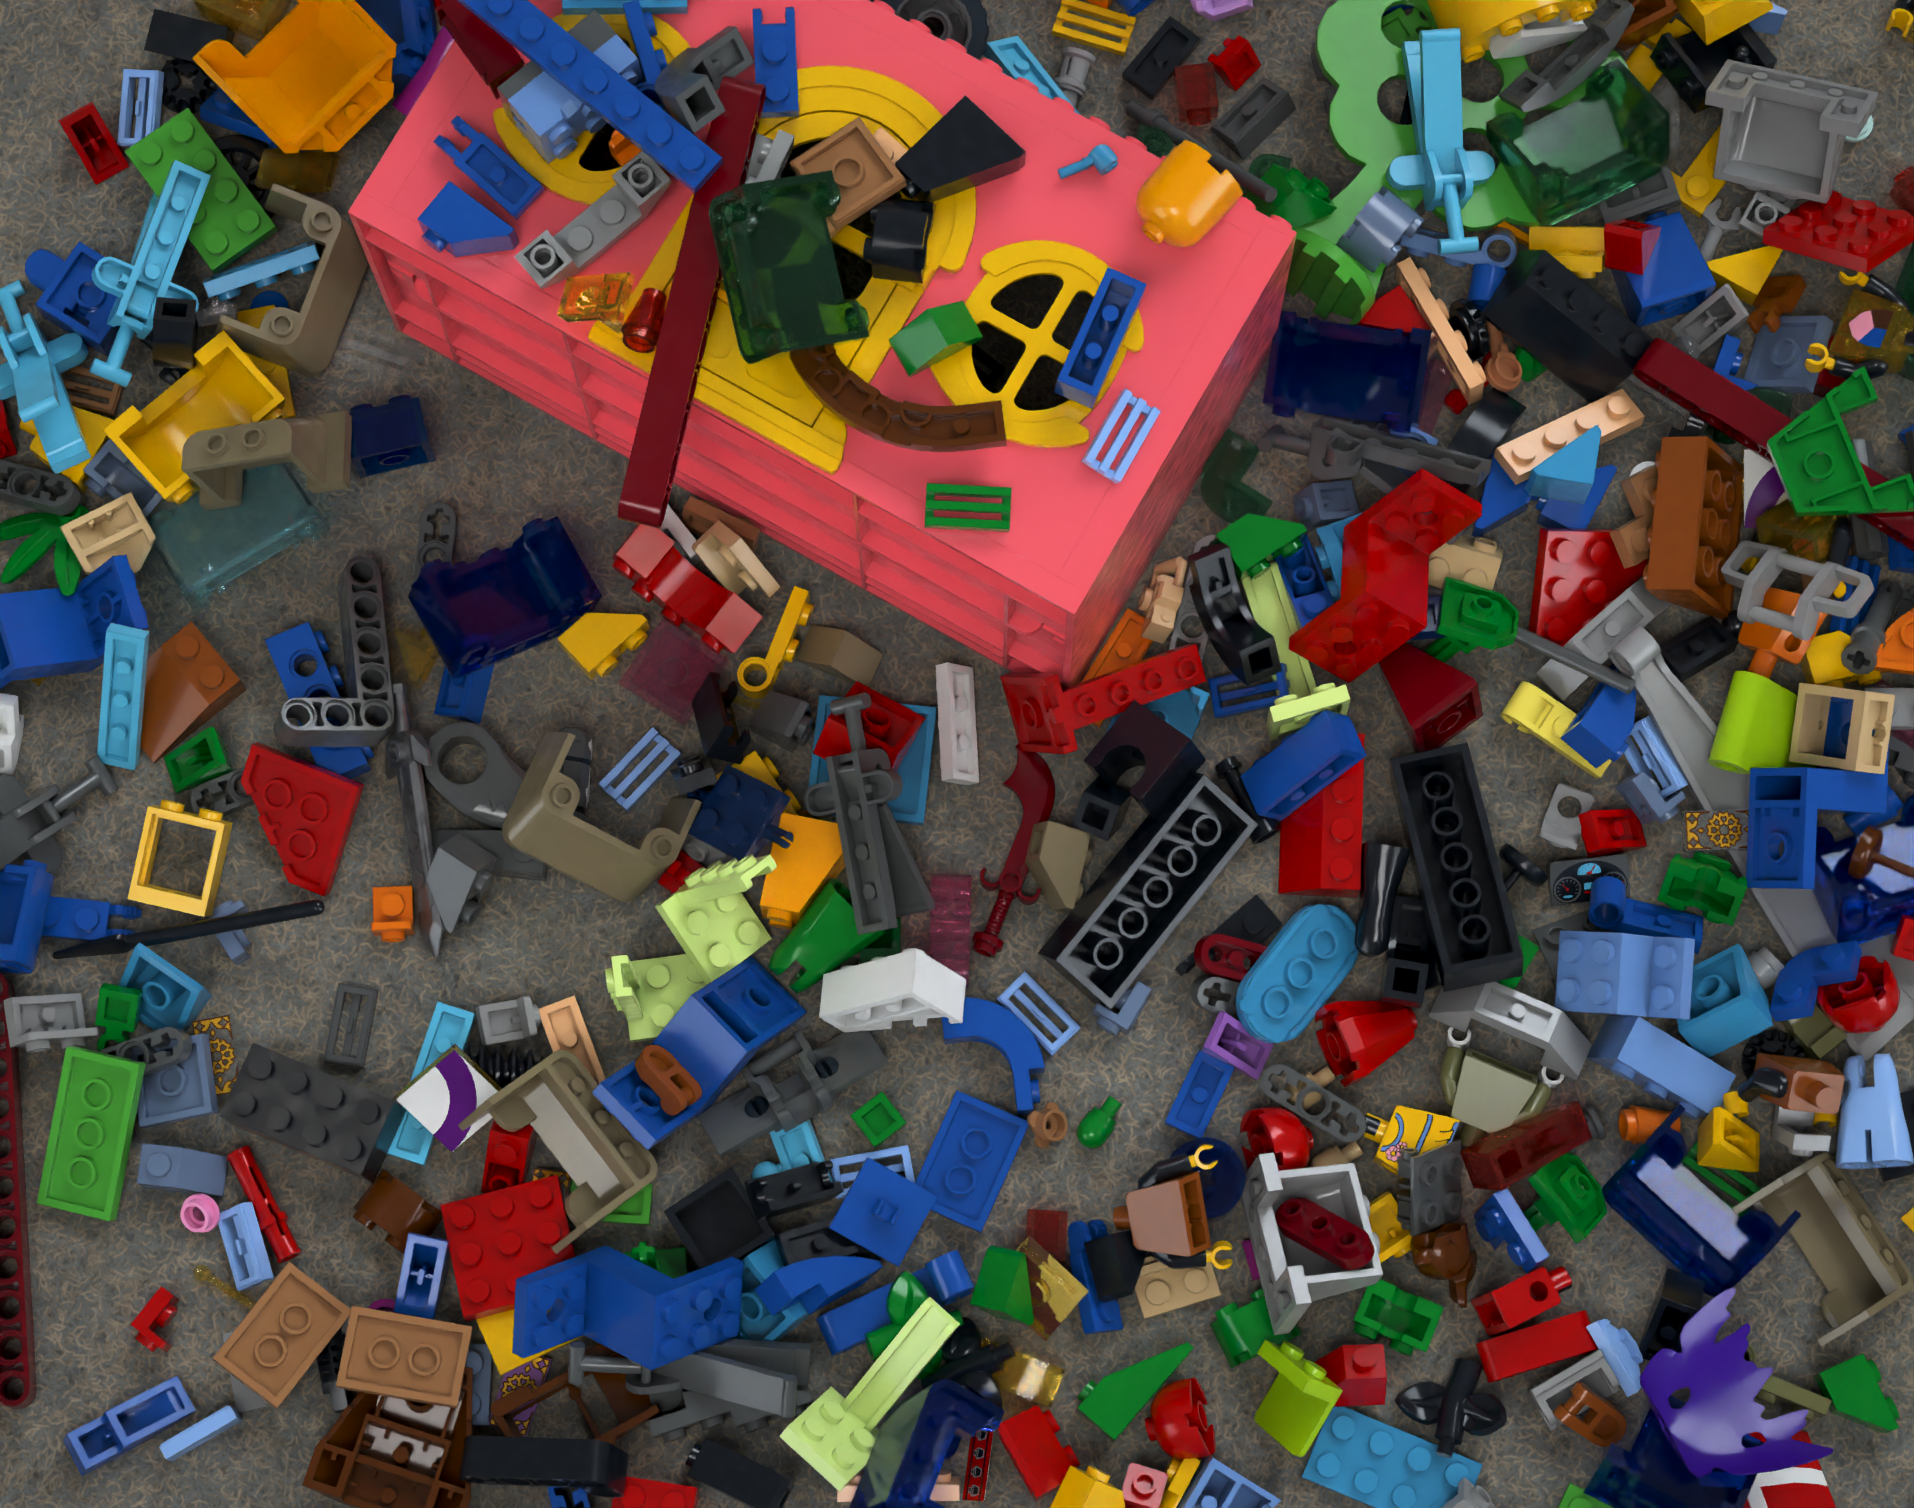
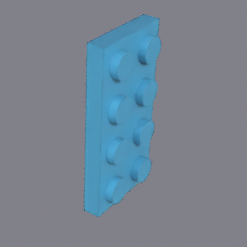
M1340 1406L1333 1407L1321 1427L1301 1478L1372 1508H1441L1458 1495V1482L1463 1478H1466L1475 1485L1483 1464L1454 1452L1452 1458L1439 1456L1436 1454L1438 1445Z

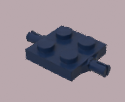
M728 764L711 792L699 788L693 790L699 796L692 792L687 793V798L697 799L702 802L701 810L696 816L688 834L734 859L736 858L738 861L750 854H753L756 858L760 850L769 841L785 849L790 847L791 844L780 837L793 842V834L778 827L781 814L791 798L785 793Z

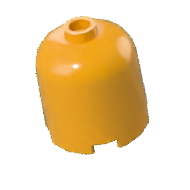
M1183 140L1181 144L1175 146L1137 193L1136 209L1144 223L1141 230L1156 244L1164 241L1171 246L1180 248L1195 245L1237 204V200L1243 195L1240 185L1227 169L1220 174L1207 162L1212 155L1196 143Z

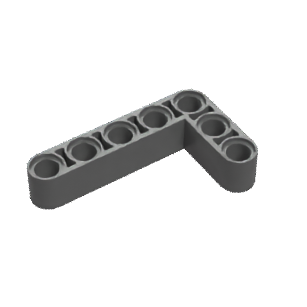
M357 555L349 559L337 584L348 698L297 697L286 701L273 727L275 737L284 745L293 747L377 746L384 740L394 721L395 713L381 576L378 564L368 556ZM352 576H359L365 583L355 581ZM355 611H361L365 613L369 618H361L355 613ZM359 647H366L370 649V651L373 654H365L359 649ZM362 683H370L376 690H369ZM287 718L299 720L302 726H294ZM326 718L337 720L341 726H333ZM366 718L376 720L380 724V726L376 727L370 725L366 721Z

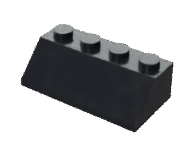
M1545 250L1519 251L1481 314L1482 317L1589 403L1603 398L1633 374L1632 369L1653 340Z

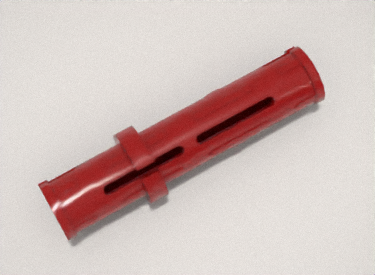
M250 1146L241 1147L228 1154L226 1159L230 1162L248 1201L253 1203L261 1234L265 1233L278 1264L290 1261L300 1255L302 1251L286 1223L289 1218L285 1211H280L267 1181L251 1152Z

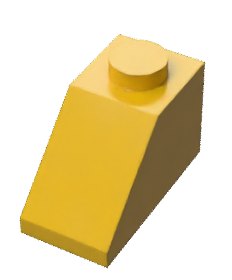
M1090 1465L1086 1471L1070 1466L1050 1508H1125L1123 1492L1108 1483L1111 1477L1109 1474Z

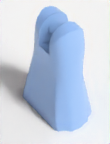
M1890 1053L1875 1054L1873 1065L1875 1085L1867 1086L1866 1067L1863 1056H1849L1846 1059L1843 1074L1851 1082V1092L1841 1106L1837 1136L1836 1168L1857 1170L1903 1167L1914 1164L1910 1136L1902 1108L1898 1076Z

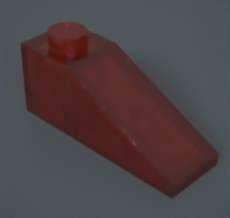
M1572 1101L1494 1132L1460 1151L1473 1188L1502 1191L1591 1139L1592 1136L1579 1101Z

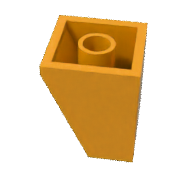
M782 813L778 827L791 832L794 838L793 842L780 837L791 844L786 849L774 842L772 843L770 855L774 859L777 868L765 876L760 908L763 918L769 919L768 924L770 926L792 929V925L797 924L828 880L838 877L845 867L838 823Z

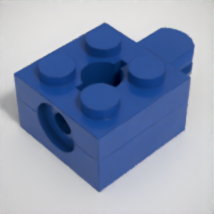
M80 241L66 261L49 250L40 249L33 252L25 263V273L32 285L44 291L35 304L42 316L64 331L80 335L84 343L108 357L120 327L107 325L110 311L117 296L98 288L91 276L93 268L104 256Z

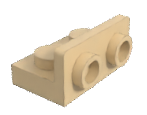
M719 520L692 545V550L722 587L737 595L747 587L752 592L758 588L770 598L780 588V585L743 539Z
M1151 1256L1145 1258L1134 1289L1144 1320L1221 1296L1211 1262L1206 1263L1205 1267L1171 1269Z

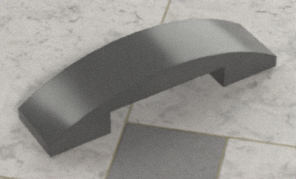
M1600 0L1594 13L1583 20L1588 29L1539 75L1525 70L1499 94L1500 99L1522 112H1527L1544 107L1571 92L1602 64L1616 46L1635 8L1632 3L1626 0Z

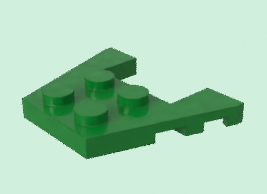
M1865 366L1857 369L1852 373L1851 377L1838 387L1833 388L1822 400L1808 411H1804L1767 441V449L1796 517L1914 512V481L1911 474L1909 473L1871 487L1842 421V415L1877 403L1878 396Z

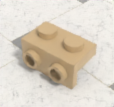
M1461 536L1452 545L1445 543L1429 555L1428 585L1442 589L1445 577H1449L1492 591L1504 549L1497 547V542L1485 537H1475V540Z

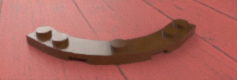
M813 263L771 268L777 318L787 354L807 388L836 417L857 431L876 440L918 451L955 452L1006 446L1001 400L957 406H929L907 401L901 403L882 395L878 389L865 382L852 370H849L836 354V350L832 346L821 320Z

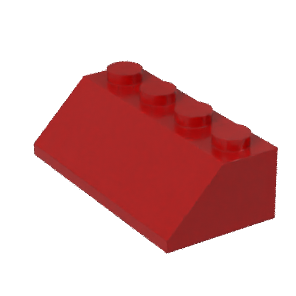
M1357 733L1364 748L1365 734ZM1364 758L1288 817L1280 821L1279 895L1358 897L1361 890Z

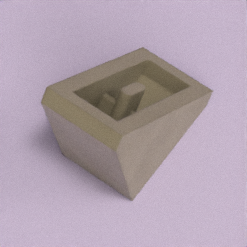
M811 624L796 661L851 684H855L858 681L870 687L883 654L846 630Z

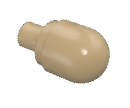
M1325 1066L1315 1075H1312L1310 1072L1302 1073L1303 1076L1323 1088L1336 1079L1328 1066ZM1300 1081L1298 1089L1291 1084L1286 1086L1285 1091L1294 1095L1288 1101L1290 1104L1295 1105L1298 1093L1307 1084ZM1319 1092L1309 1093L1303 1101L1304 1109L1307 1110L1319 1102L1323 1095Z
M1357 1142L1350 1143L1342 1149H1339L1337 1145L1332 1148L1330 1146L1312 1159L1310 1167L1350 1163L1364 1153Z

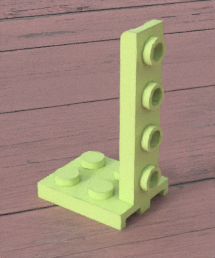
M1276 561L1269 563L1271 568L1260 577L1251 580L1248 576L1240 581L1251 615L1264 630L1274 636L1280 663L1286 664L1288 671L1286 672V678L1289 679L1290 683L1288 688L1290 695L1276 699L1274 701L1275 706L1269 707L1266 729L1270 741L1278 739L1279 735L1300 730L1318 712L1329 710L1347 715L1351 700L1346 685L1336 687L1335 683H1327L1317 687L1309 661L1289 650V637L1297 632L1298 628ZM1276 675L1270 676L1272 682L1277 681ZM1276 690V695H1280L1279 690Z
M750 854L740 861H737L735 858L723 865L719 860L711 863L707 869L701 867L684 879L685 884L679 887L678 891L655 906L706 984L711 983L740 964L772 939L741 893L753 886L751 878L771 873L777 868L770 854L757 858Z
M687 954L630 961L628 955L612 956V968L605 969L608 993H610L611 999H613L614 1005H616L617 1012H624L628 1021L631 1043L656 1039L688 998L707 985Z
M929 1297L917 1309L846 1398L831 1386L790 1423L779 1437L840 1492L890 1443L891 1440L877 1428V1425L949 1339L960 1323Z

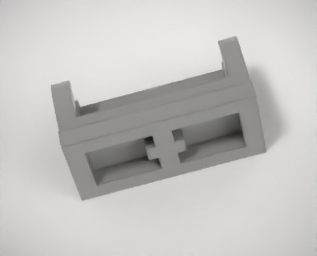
M1600 1349L1527 1392L1549 1431L1564 1424L1553 1414V1411L1560 1403L1565 1404L1572 1396L1570 1390L1578 1381L1584 1383L1603 1399L1620 1390L1618 1388L1620 1383ZM1584 1405V1407L1579 1411L1577 1415L1589 1409L1590 1407Z

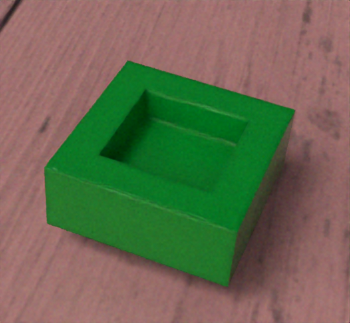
M882 1091L850 1115L851 1119L875 1149L907 1125L906 1121Z

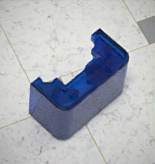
M558 516L546 521L542 518L530 521L523 526V534L512 544V547L502 551L498 547L490 549L478 558L479 560L468 565L465 561L453 565L450 561L443 563L441 559H436L420 569L421 573L418 579L411 585L412 589L408 594V599L453 679L464 677L561 636L586 612L592 613L602 598L599 589Z
M947 1379L939 1380L894 1404L886 1413L849 1508H945L929 1499L944 1460L955 1454L962 1438L968 1440L974 1437L977 1430L992 1432L998 1429L1005 1411Z

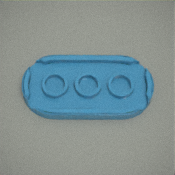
M1314 904L1301 908L1293 914L1247 972L1237 990L1236 1011L1243 1028L1252 1037L1265 1043L1285 1042L1298 1037L1316 1016V1012L1323 1007L1348 975L1357 960L1358 950L1354 945L1356 926L1346 912L1336 906L1327 904Z

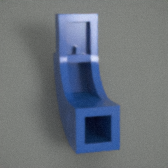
M965 997L963 1023L950 1024L949 1018L941 1017L945 1045L981 1042L1001 1052L1008 1061L1012 1071L1017 1116L1029 1114L1034 1110L1033 1104L1040 1103L1038 1079L1030 1080L1029 1074L1044 1073L1045 1070L1043 1056L1035 1037L1023 1021L1006 1008L987 1000Z

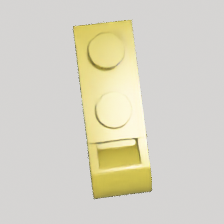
M1522 681L1500 714L1510 725L1512 722L1519 725L1518 730L1527 734H1533L1596 779L1602 777L1611 763L1609 759L1598 768H1595L1565 743L1561 736L1577 714L1531 683Z

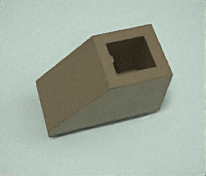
M1044 821L1033 825L1025 863L1038 887L1041 888V892L1051 910L1059 913L1073 910L1082 897L1083 884L1080 883L1083 868L1089 863L1092 853V847L1089 845L1091 834L1052 821Z

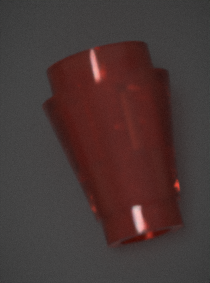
M654 288L644 289L621 328L623 334L622 341L629 349L638 353H651L657 346L667 296L662 291Z

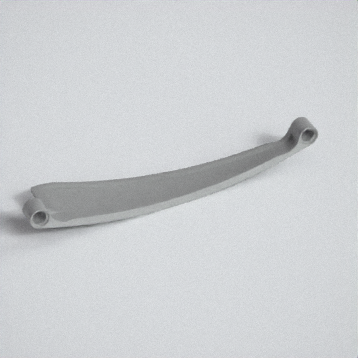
M1636 626L1613 646L1607 654L1621 674L1635 680L1633 689L1642 700L1652 722L1687 780V787L1701 812L1710 811V813L1703 814L1707 822L1714 813L1718 815L1719 811L1723 813L1728 811L1729 815L1733 813L1736 818L1740 819L1739 823L1742 824L1741 831L1743 832L1740 835L1741 840L1737 841L1735 846L1731 845V848L1724 847L1723 850L1739 877H1746L1747 848L1739 847L1746 846L1748 843V832L1743 830L1748 826V815L1736 811L1749 810L1750 775L1727 772L1708 763L1717 726L1686 687L1671 672L1662 658L1661 649L1656 640L1644 628ZM1721 826V834L1725 835L1728 833V826ZM1783 840L1779 844L1780 857L1784 852ZM1817 841L1814 889L1747 888L1790 960L1799 953L1814 947L1856 940L1862 950L1861 957L1875 956L1878 962L1884 963V960L1889 963L1901 992L1898 1009L1889 1022L1878 1031L1863 1034L1846 1033L1843 1031L1848 1036L1844 1043L1855 1056L1862 1055L1864 1061L1869 1060L1914 1018V961L1894 956L1890 952L1898 927L1870 900Z

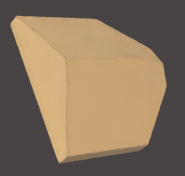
M131 492L60 526L84 573L88 575L112 556L127 555L130 568L134 574L139 572L156 540L155 534Z

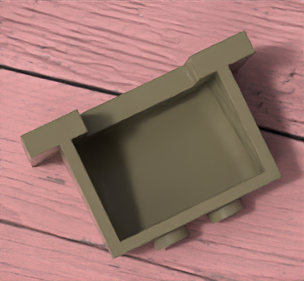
M344 410L305 417L271 419L199 431L191 435L184 444L182 471L200 486L199 505L205 511L242 505L243 470L293 462L307 475V488L313 494L350 488L352 416Z

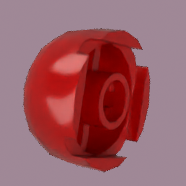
M1863 956L1860 959L1855 981L1819 986L1817 1000L1823 1013L1833 1025L1846 1033L1863 1034L1878 1031L1889 1022L1898 1009L1901 992L1895 974L1886 960H1884V963H1880L1875 956Z
M1273 1106L1248 1110L1243 1115L1240 1133L1247 1132L1251 1151L1243 1146L1241 1147L1248 1169L1258 1154L1274 1153L1278 1171L1306 1168L1310 1158V1150H1312L1314 1145L1313 1135L1310 1129L1304 1126L1303 1122L1292 1111Z
M1195 1377L1176 1380L1165 1385L1157 1392L1151 1403V1417L1145 1418V1427L1150 1441L1157 1440L1159 1446L1166 1454L1180 1460L1202 1459L1214 1454L1216 1451L1213 1424L1208 1426L1203 1405H1208L1207 1399L1200 1383Z

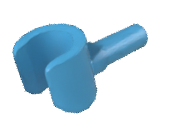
M1100 144L1087 157L1057 171L1060 179L1087 170L1094 165L1101 175H1105L1117 166L1118 158L1109 146Z

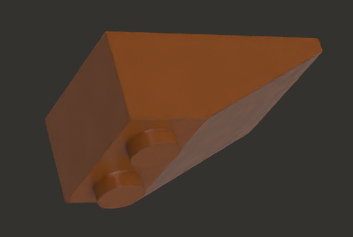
M192 621L163 643L147 659L141 748L154 764L247 690L241 680Z

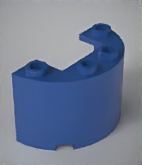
M24 860L22 866L6 864L0 870V972L30 974L34 971L55 879L52 874L46 871L47 864Z

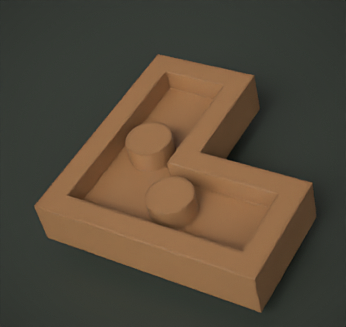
M1656 465L1646 467L1620 482L1635 516L1634 519L1609 532L1624 569L1636 566L1648 559L1650 555L1647 533L1649 527L1653 526L1654 510L1651 504V495L1653 489L1657 488L1658 472Z

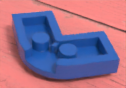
M1857 941L1814 947L1799 953L1784 966L1785 968L1780 971L1775 983L1769 1011L1774 1020L1778 1022L1813 1016L1819 986L1855 981L1862 954Z

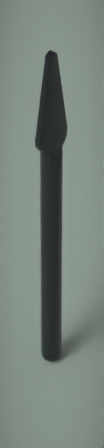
M310 900L128 935L115 934L53 952V958L64 959L120 954L134 949L138 943L148 947L322 914L325 905L321 900Z

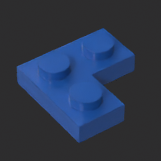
M1507 1186L1494 1193L1475 1213L1476 1229L1482 1239L1490 1242L1494 1250L1507 1243V1251L1510 1258L1516 1265L1522 1266L1526 1274L1538 1268L1550 1256Z

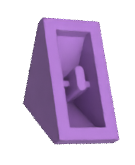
M1220 1011L1202 1052L1235 1067V1071L1258 1080L1274 1044L1255 1039L1243 1028L1241 1022L1226 1012Z

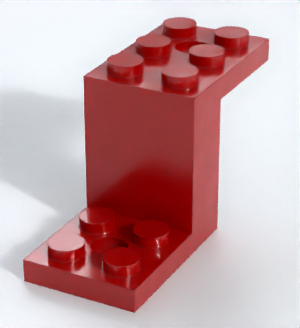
M1423 468L1397 486L1344 527L1341 597L1337 602L1289 637V650L1350 683L1427 627L1429 555L1482 516V504ZM1433 511V513H1430V514H1422V513H1427V512Z

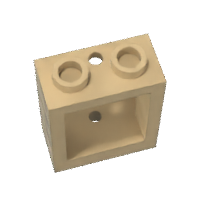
M1799 682L1789 761L1858 772L1884 774L1895 695ZM1831 697L1853 700L1846 759L1823 756ZM1873 729L1875 730L1874 736H1872Z

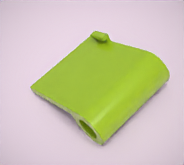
M1735 671L1708 757V763L1727 772L1749 775L1750 768H1816V765L1789 761L1798 695L1762 675L1748 671Z

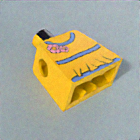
M1396 1105L1389 1121L1367 1112L1365 1116L1368 1121V1129L1364 1137L1379 1143L1373 1161L1399 1177L1397 1157L1401 1155L1402 1149H1417V1155L1452 1142L1460 1120Z

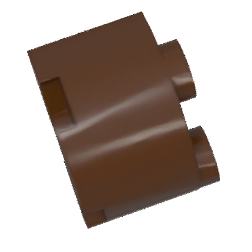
M384 1169L381 1170L374 1184L372 1183L354 1206V1209L357 1211L353 1215V1218L371 1231L378 1225L389 1233L385 1241L402 1254L405 1253L409 1232L430 1236L443 1219L440 1210L428 1203L426 1199L400 1180L391 1176Z

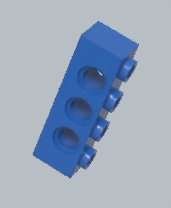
M306 622L265 639L289 699L297 697L318 698L320 696L341 698L338 689L345 685L337 666L329 667L326 662L324 653L329 652L330 649L321 630L314 632L309 622ZM310 660L317 663L316 671L312 675L307 677L298 675V668L303 662ZM326 718L333 726H341L337 720ZM309 747L317 766L349 779L372 770L368 759L374 757L371 747Z

